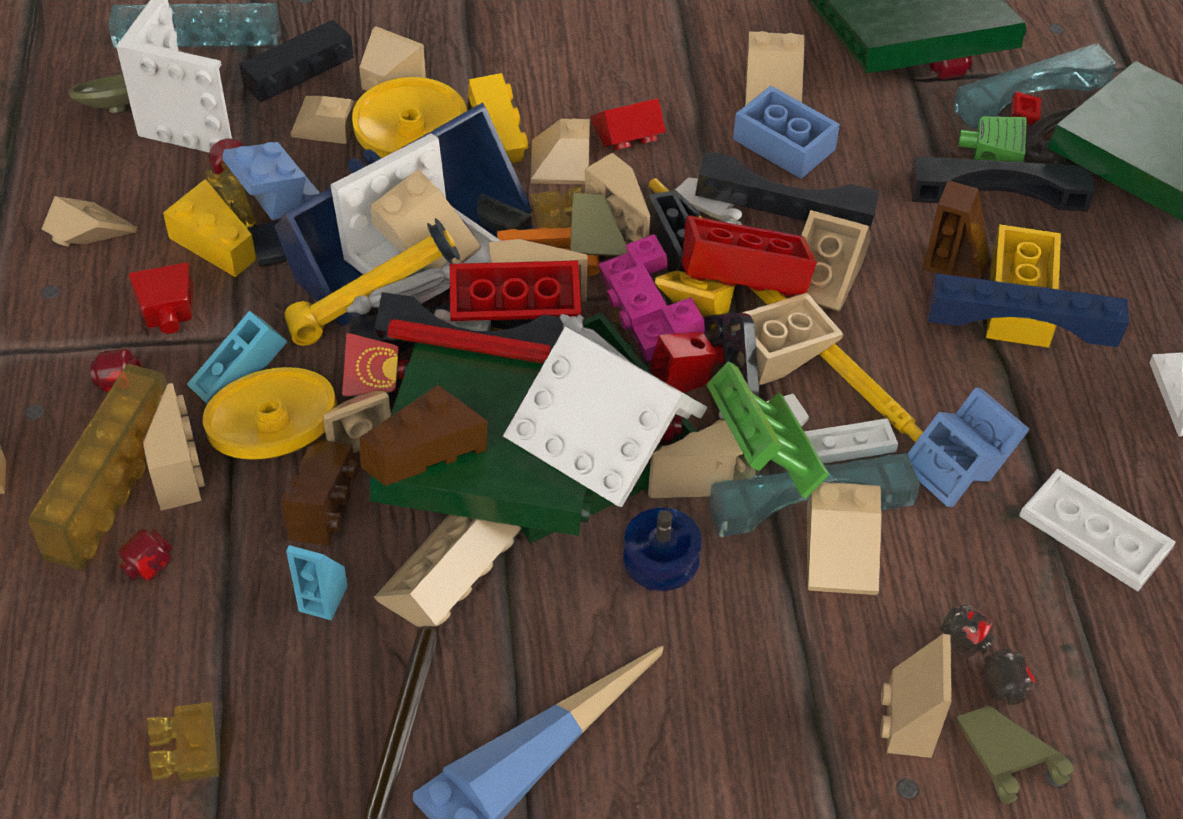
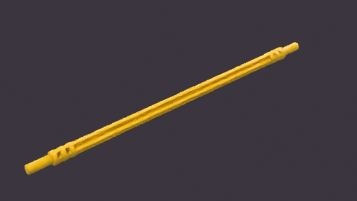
M657 178L649 182V188L655 193L670 191ZM750 288L767 305L788 299L775 290L757 291ZM836 344L819 353L881 415L888 419L901 434L906 433L915 443L917 442L923 431L915 424V419Z

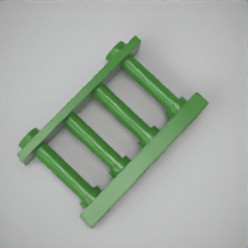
M729 361L707 383L713 399L749 466L760 471L769 460H772L788 471L800 495L805 499L829 476L828 471L782 394L777 393L769 402L759 398L752 393L739 368Z

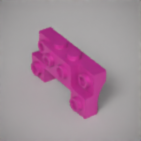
M655 234L626 244V254L598 264L600 276L608 289L606 293L612 308L617 307L619 309L618 317L623 329L630 330L647 362L653 358L659 335L705 332L704 319L692 298L690 297L667 306L649 275L668 267L666 253Z

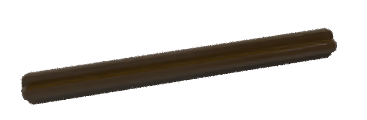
M421 627L418 629L363 819H386L437 642V631L433 628Z

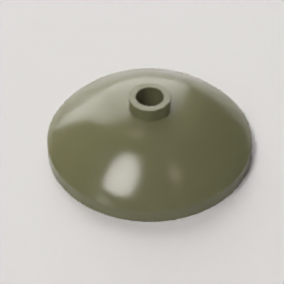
M123 74L89 80L68 89L69 97L76 102L91 108H108L109 113L126 110L125 105L130 104Z

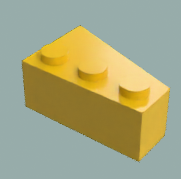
M502 73L469 79L467 111L483 103L511 164L523 161L524 152L528 149V140L525 132H520V114L518 108H513L512 106L513 93L510 84H505Z
M206 179L163 212L168 236L171 240L230 275L237 277L256 261L252 234Z

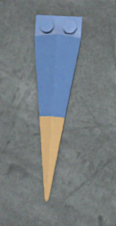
M664 646L653 649L443 768L441 774L413 792V802L429 819H504L578 737L662 655Z

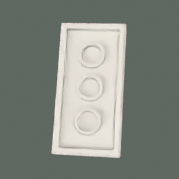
M1059 469L1051 475L1027 502L1019 515L1136 591L1141 589L1176 543L1171 538Z

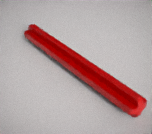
M396 319L391 320L388 325V336L390 338L538 363H545L551 352V346L546 344Z

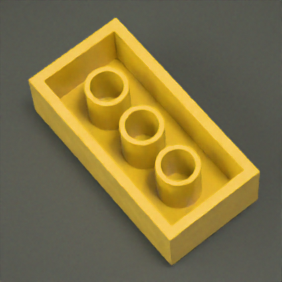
M999 224L992 249L990 281L1059 290L1061 233ZM1030 318L987 319L986 338L1049 348L1057 325Z

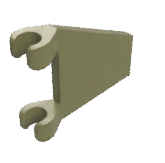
M572 194L570 251L587 255L615 257L627 253L626 243L604 195Z
M988 705L956 716L955 721L991 777L1002 803L1009 804L1017 800L1015 793L1019 792L1020 785L1011 773L1042 762H1046L1055 784L1062 785L1070 781L1068 774L1073 772V765L1068 758Z

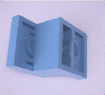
M278 142L240 146L224 150L222 160L246 191L254 196L272 220L283 218L282 215L320 194Z
M975 387L957 413L938 412L900 465L947 507H954L973 481H990L1030 429L982 388Z

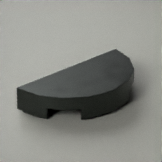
M483 193L477 199V216L481 223L491 230H521L532 223V215Z

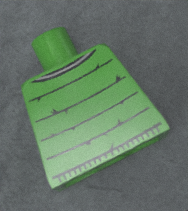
M983 116L979 120L977 131L961 129L958 147L973 148L974 160L1023 162L1027 118Z

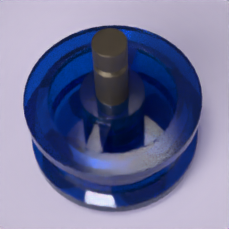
M660 507L645 510L629 522L624 535L623 562L627 573L635 582L648 590L669 591L680 588L693 579L699 568L702 545L701 532L693 519L681 511Z

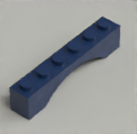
M936 273L928 298V322L961 326L973 321L989 318H1030L1062 327L1077 335L1085 343L1118 347L1129 324L1128 299Z

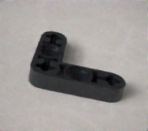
M726 313L703 317L704 335L711 345H723L724 364L729 361L737 366L741 374H744V379L752 393L759 397L755 325L752 317L747 313ZM714 322L718 326V334L715 339L711 336L710 332ZM740 324V330L730 331V326ZM740 351L744 354L745 358L744 365L741 368L737 364V355Z

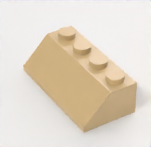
M448 515L374 598L380 604L417 627L439 626L449 618L451 614L450 609L458 601L463 600L472 591L471 585L478 577L485 575L491 570L493 560L512 546L514 543L513 538L521 530V527Z

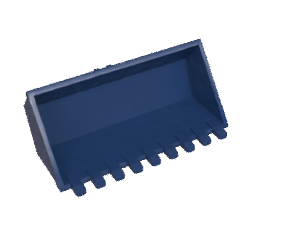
M483 103L417 139L419 140L429 134L439 138L446 200L453 208L496 238L497 231L483 225L477 216V199L481 193L526 213H532L528 199ZM370 149L363 153V159L367 165L382 159ZM354 157L348 160L347 163L351 173L366 167L360 160L358 161ZM331 188L282 215L283 218L274 226L296 282L317 302L363 275L344 260ZM530 223L528 226L521 230L531 229L532 223ZM346 312L337 317L335 321L343 327L349 323V318L369 315L368 313L361 315Z

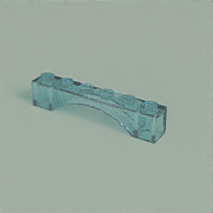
M1096 43L960 86L957 90L953 109L973 129L978 127L979 120L983 116L998 117L1004 107L1011 102V97L1015 91L1028 94L1045 89L1060 88L1090 91L1103 87L1111 81L1116 62Z
M907 453L898 455L888 454L879 458L857 459L848 463L824 465L829 476L823 482L880 486L881 510L915 505L920 483ZM788 471L780 474L757 475L748 479L726 480L717 484H711L709 506L719 537L753 532L763 520L774 512L791 504L806 501L808 497L805 499L800 495Z

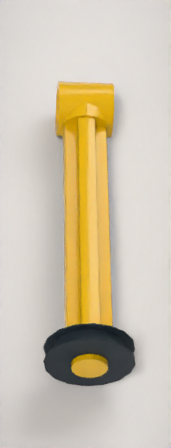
M435 218V225L432 226L430 223H427L431 235L314 304L305 301L291 304L286 309L284 317L293 342L301 346L317 342L322 336V329L325 327V324L346 313V308L353 303L357 296L364 295L368 297L373 290L402 280L442 256L450 264H453L452 259L455 257L457 260H460L459 252L450 233Z

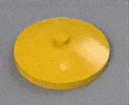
M422 77L391 79L370 88L358 99L352 113L353 130L357 141L364 149L373 150L381 158H384L467 112V107L462 97L453 88L442 82Z
M292 367L266 369L243 376L219 390L206 405L203 413V426L210 444L223 454L241 459L272 458L294 452L319 438L325 432L323 415L335 408L337 401L331 383L316 372Z

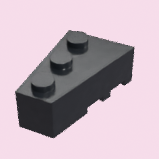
M677 190L648 194L646 206L650 214L649 233L650 235L655 234L666 253L669 273L676 270L685 272L682 263L685 221L687 215L699 217L700 212Z

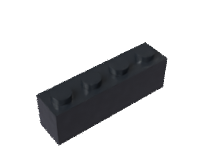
M334 20L328 21L239 63L243 86L260 102H263L354 58L352 38Z

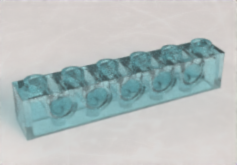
M277 3L169 4V8L172 10L174 31L177 33L178 47L278 45L280 21ZM112 5L108 27L114 48H117V44L146 5Z

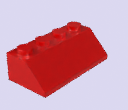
M689 215L686 217L682 256L686 275L699 281L712 279L729 286H735L736 284L746 285L757 291L775 290L786 296L807 293L817 262L804 236Z
M578 260L450 264L451 321L536 319L542 315L560 317L562 314L569 317L581 315Z

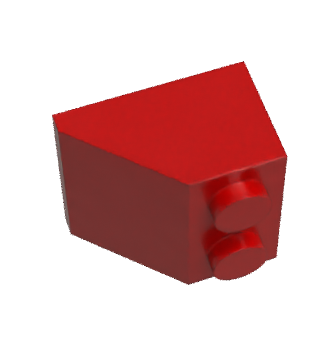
M658 98L605 110L590 116L591 122L605 147L614 145L615 150L631 147V141L641 139L642 144L657 141V134L666 132Z

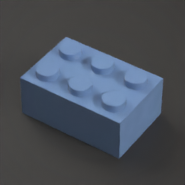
M769 86L736 113L733 140L802 179L836 150L840 124L777 88Z

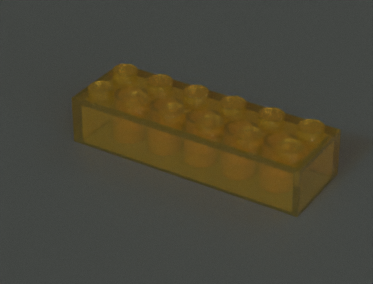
M131 364L126 365L30 514L28 522L44 560L82 570L87 560L95 555L99 540L104 532L109 531L116 512L121 505L127 502L130 489L136 479L141 478L145 471L147 459L143 442L167 387L164 373Z

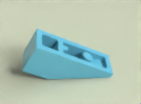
M249 311L187 385L208 404L211 398L229 383L265 368L288 341L271 325Z
M289 545L286 553L298 611L332 621L348 587L345 567L324 554Z

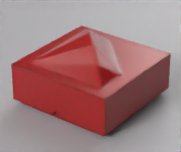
M1015 91L1011 97L1010 117L1027 118V124L1037 126L1041 117L1042 98Z

